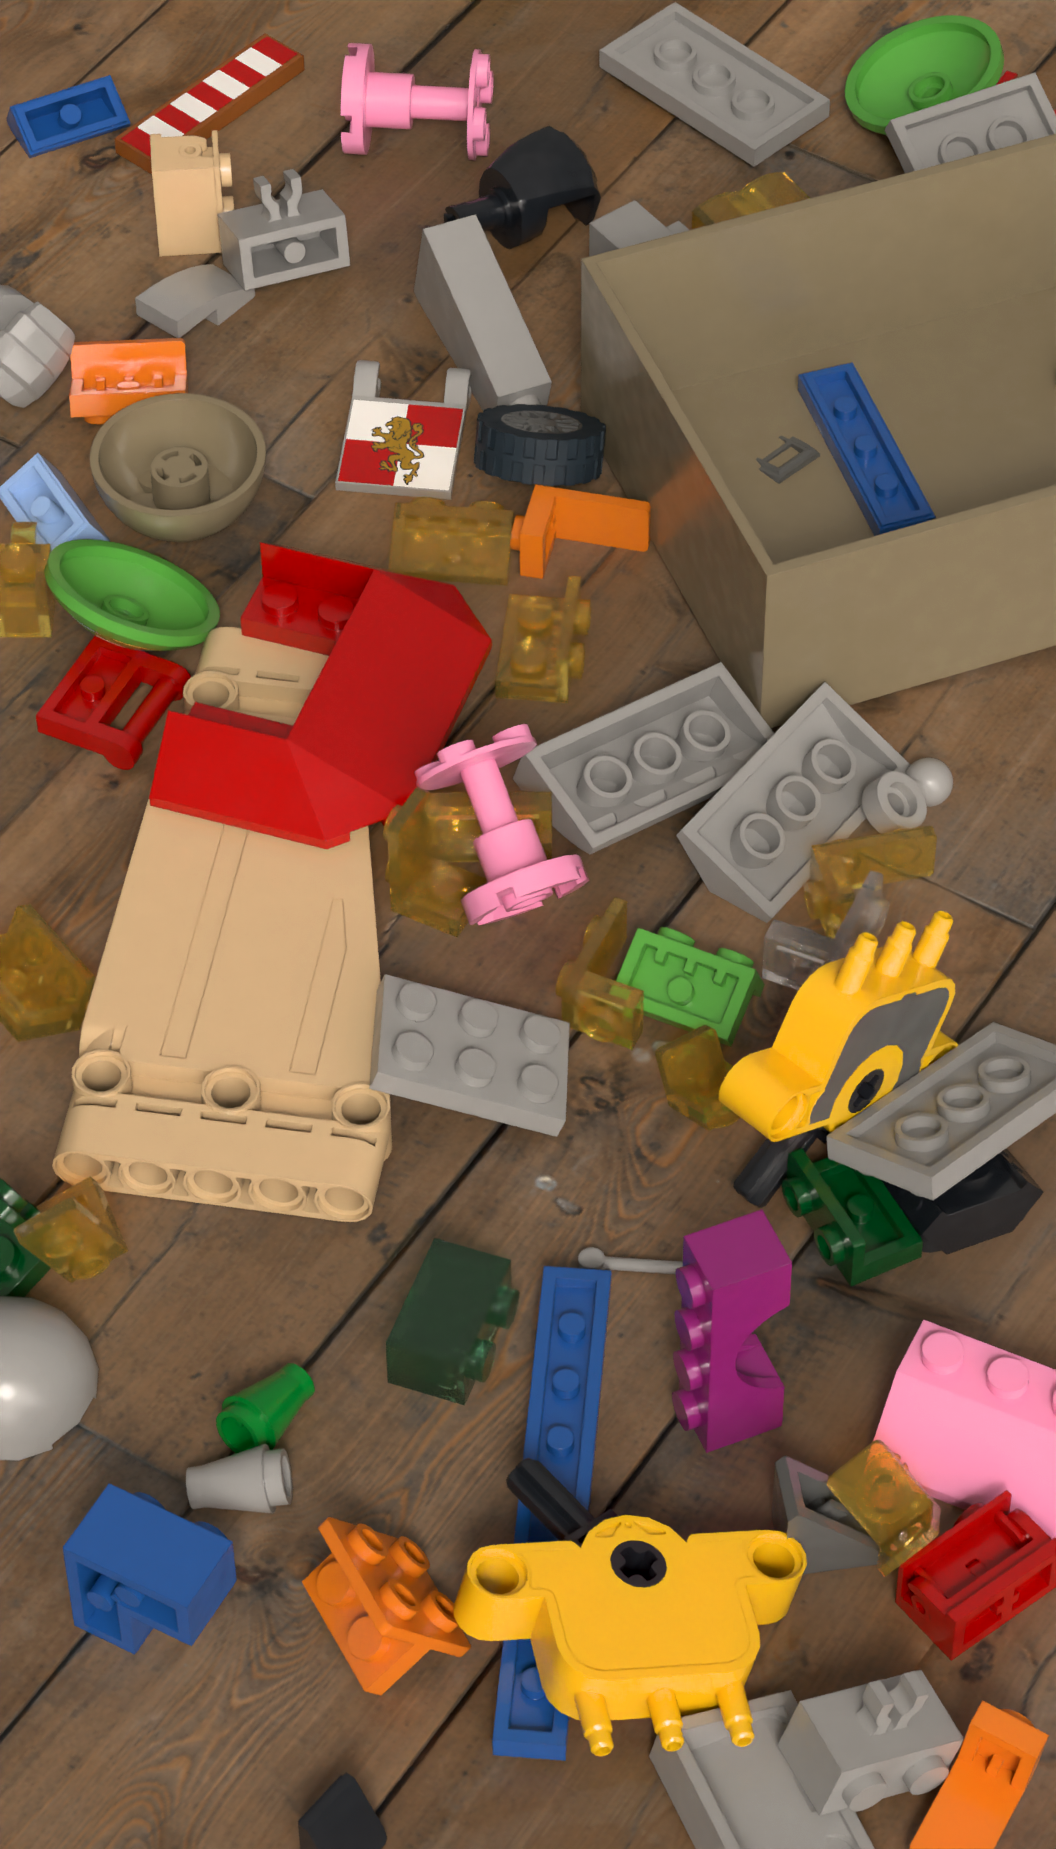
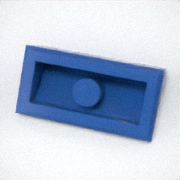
M110 75L10 106L6 118L10 130L29 158L126 128L131 124Z

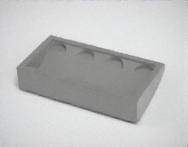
M791 1690L748 1701L753 1717L751 1725L755 1736L752 1743L747 1746L739 1747L732 1743L729 1731L724 1727L720 1708L681 1717L684 1744L677 1751L670 1752L663 1749L659 1735L656 1736L649 1757L695 1849H875L856 1812L847 1808L821 1816L818 1815L777 1746L798 1705Z

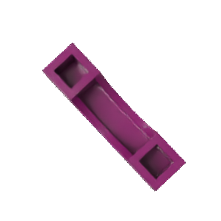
M762 1209L683 1236V1267L676 1269V1281L682 1301L681 1309L676 1310L674 1313L675 1324L680 1337V1350L673 1353L674 1366L679 1378V1390L672 1392V1402L681 1426L685 1431L694 1429L706 1453L782 1426L785 1386L757 1335L751 1333L768 1318L790 1305L792 1261Z

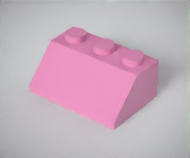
M923 1320L896 1371L866 1461L865 1471L964 1510L978 1502L986 1505L1008 1490L1012 1494L1010 1512L1015 1509L1022 1510L1051 1539L1056 1538V1370Z

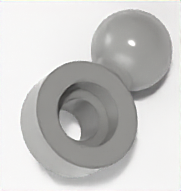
M926 757L913 762L906 773L889 771L869 783L864 789L862 805L867 820L884 836L890 838L904 836L924 822L927 807L939 805L949 797L953 788L952 773L949 767L941 760Z

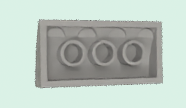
M722 662L536 746L532 751L521 757L513 780L533 806L557 831L575 846L591 855L713 797L775 733Z

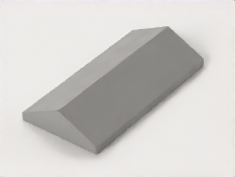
M824 682L676 836L711 893L768 923L866 819L862 805V795L866 786L889 771L906 773L911 764Z

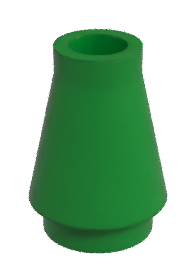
M287 1363L276 1373L227 1397L222 1403V1412L216 1418V1427L224 1443L235 1453L262 1444H267L269 1449L273 1450L303 1404L313 1396L315 1387L311 1377L302 1367L294 1363Z

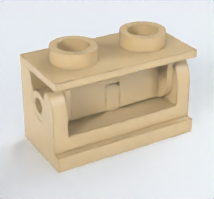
M217 130L212 131L213 147H207V140L199 136L161 137V134H150L159 257L222 253L217 214L234 210L233 196H222V187H232L230 153H219Z

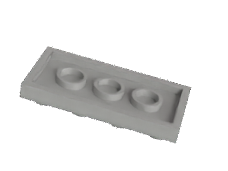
M676 2L599 50L600 68L753 167L829 117L830 99Z
M992 1022L826 1136L828 1159L858 1170L864 1175L873 1176L908 1190L916 1196L934 1200L1056 1113V1045Z

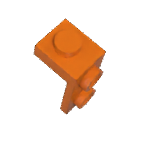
M535 484L526 515H516L511 534V549L520 551V576L544 578L556 538L635 551H647L651 541V506L646 501Z
M982 1700L970 1722L959 1755L914 1836L909 1849H995L1034 1775L1049 1735L1035 1728L1031 1721L1022 1714L1010 1709H998Z

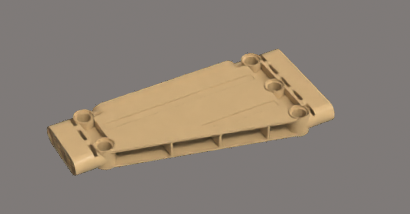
M219 627L213 629L205 638L195 675L184 686L185 710L183 714L188 715L194 703L198 702L294 725L329 656L243 636L241 628ZM148 799L82 1025L79 1047L80 1058L76 1060L72 1067L73 1094L52 1164L56 1175L63 1181L81 1188L325 1220L358 1222L365 1220L371 1215L383 1162L392 1151L390 1094L369 1089L376 994L381 979L368 826L350 832L349 842L330 849H323L150 806V800Z

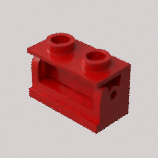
M1008 1490L986 1505L978 1502L967 1508L958 1517L951 1529L932 1542L929 1539L919 1541L905 1553L899 1563L895 1603L951 1661L1056 1588V1538L1051 1539L1022 1510L1015 1509L1010 1512L1012 1494Z

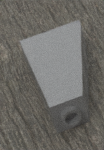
M476 214L423 229L414 293L457 368L470 369L469 386L481 409L484 411V409L495 408L500 405L508 406L515 404L547 405L552 381Z

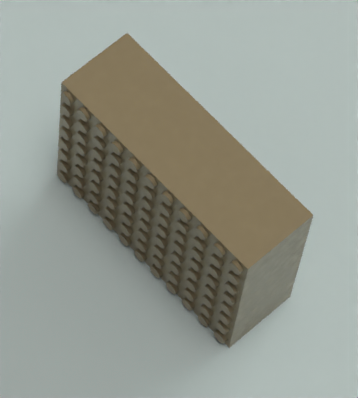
M1056 134L581 259V412L600 419V422L606 425L604 457L628 499L650 503V538L720 662H722L770 728L783 725L824 682L848 705H853L1056 646ZM853 362L936 516L935 519L874 536L798 391L799 374ZM780 436L788 439L793 436L807 443L820 453V457L780 484L759 470L761 465L756 460L757 458L764 459L785 444L779 438ZM790 447L768 463L779 468L799 452Z

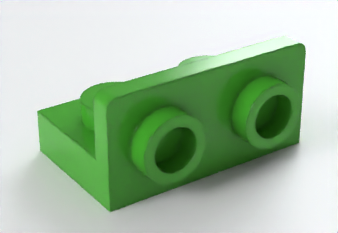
M660 927L657 934L637 928L610 993L609 999L616 1006L731 1047L752 995L760 997L765 986L757 970L752 968L754 961L743 954L726 948H718L716 955L694 948V939L671 928Z

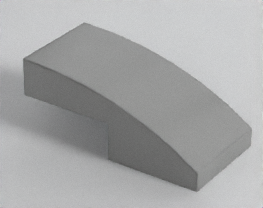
M213 264L199 265L166 277L135 298L136 313L141 318L174 337L181 338L203 319H207L217 326L255 297V289L244 291L231 274Z

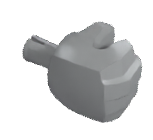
M0 285V397L13 406L25 408L33 401L39 399L61 374L70 358L76 336L72 329L38 301L32 302L8 285Z

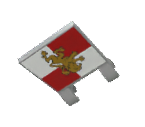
M368 360L357 361L352 400L335 481L336 490L451 500L466 414L472 396L471 387L469 386L470 369H448L444 403L380 398L381 381L378 378L380 363Z

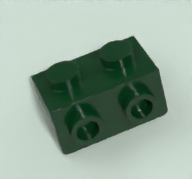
M801 1147L788 1152L787 1179L782 1181V1192L787 1206L797 1218L803 1216L814 1231L816 1246L821 1257L827 1265H836L851 1287L922 1257L923 1240L880 1179L864 1175L858 1170L830 1160L828 1157L812 1163Z

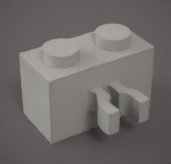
M294 169L283 171L285 187L280 192L279 200H276L271 195L272 190L269 181L264 176L253 178L255 194L262 204L217 214L223 265L244 291L350 266L345 214L323 189L302 194L301 177Z
M917 1670L800 1701L777 1746L816 1812L821 1816L847 1808L853 1812L863 1811L872 1807L883 1798L908 1791L913 1795H920L935 1789L947 1778L949 1774L948 1768L964 1738L922 1670Z

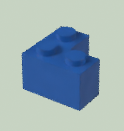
M110 1483L63 1546L74 1626L134 1655L153 1628L192 1646L237 1581L233 1541L228 1540L218 1528L203 1521L192 1523L167 1511L159 1501L142 1492L131 1494Z

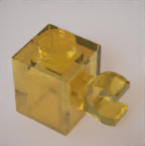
M13 522L11 544H0V637H52L56 599L44 575V568L51 552V544H36L37 522Z

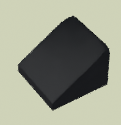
M347 1772L343 1776L340 1775L298 1820L300 1849H382L387 1841V1835L382 1823L356 1779Z

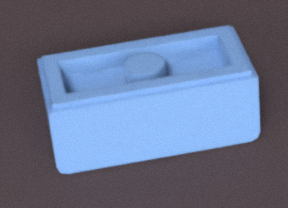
M39 453L34 455L0 486V499L45 562H47L50 552L64 542L81 539L110 541L63 474Z

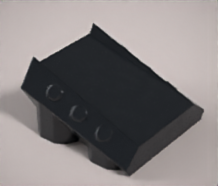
M1007 1148L934 1200L916 1196L908 1190L881 1180L923 1240L922 1252L926 1253L942 1250L945 1254H950L1013 1232L1044 1193Z

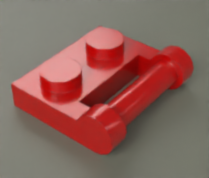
M94 636L36 714L38 732L101 754L114 767L130 770L143 754V742L170 704L183 698L184 686L191 678V675L185 668L175 662L143 651L124 648ZM141 682L153 686L122 730L110 726Z

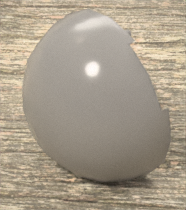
M0 1296V1460L20 1461L52 1450V1444L80 1422L92 1399H96L99 1368L88 1337L64 1311L33 1297Z

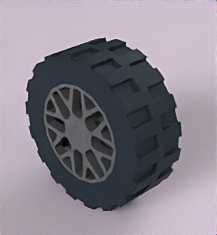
M515 404L484 409L483 413L480 412L477 417L474 452L475 467L485 471L490 476L529 485L571 486L579 483H589L593 479L597 480L600 474H602L606 425L601 423L600 419L562 407Z

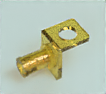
M875 1440L828 1477L827 1486L879 1545L877 1569L883 1576H887L938 1536L941 1508L909 1472L907 1463L902 1464L900 1462L901 1456L892 1452L882 1440Z

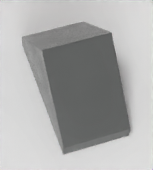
M786 1455L775 1462L772 1502L773 1527L775 1531L786 1533L787 1539L794 1538L802 1545L807 1559V1566L803 1574L879 1565L893 1558L879 1498Z

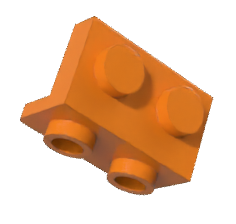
M182 338L74 342L70 355L72 381L69 400L71 418L84 417V421L87 423L104 424L117 412L138 401L165 394L188 393L186 346Z

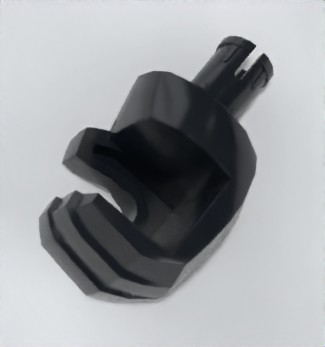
M547 126L509 146L483 172L479 181V198L446 207L445 211L447 213H444V223L476 214L483 231H490L503 247L512 249L540 236L547 222L548 209L564 204L575 219H579L586 226L589 225L596 215L601 200L597 187V177L580 146L564 132Z

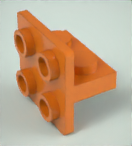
M328 1517L318 1526L332 1553L302 1583L365 1692L382 1696L429 1650L461 1658L471 1649V1644L454 1618V1603L446 1595L438 1591L427 1572L430 1568V1562L415 1542L404 1536L396 1538L374 1531L362 1523L354 1525L332 1517Z

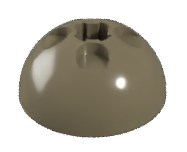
M190 393L154 396L123 408L103 424L97 432L90 450V467L93 480L99 495L109 510L122 523L134 531L166 542L201 540L219 533L233 524L254 500L260 488L266 464V445L263 434L248 414L224 400Z

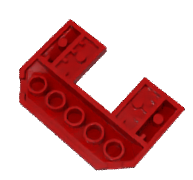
M260 542L262 579L240 618L242 635L329 657L294 725L198 702L194 703L188 715L168 710L149 795L150 806L323 849H330L349 842L350 832L381 821L383 826L387 828L408 820L422 793V790L418 789L416 785L417 778L414 772L438 760L437 753L444 748L492 649V639L453 584L290 546Z

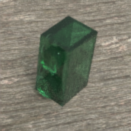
M434 1238L386 1341L388 1383L461 1405L466 1404L475 1382L484 1383L490 1375L496 1355V1343H493L499 1328L508 1330L517 1312L520 1292L512 1288L510 1259Z

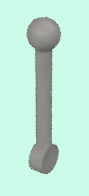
M594 1247L582 1250L578 1256L579 1268L676 1274V1269L683 1267V1261L605 1256L600 1249Z

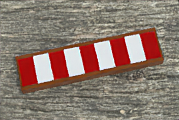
M264 33L115 137L116 153L152 175L150 134H161V137L199 136L207 140L212 136L213 130L220 131L305 70L304 55Z

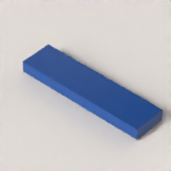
M853 362L799 374L798 391L874 536L935 519L936 516Z

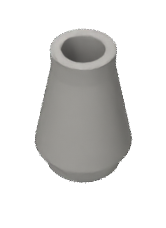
M262 1444L202 1466L188 1467L186 1470V1489L189 1504L192 1509L217 1508L274 1514L276 1506L290 1505L292 1502V1474L286 1450L284 1448L270 1450L267 1444Z

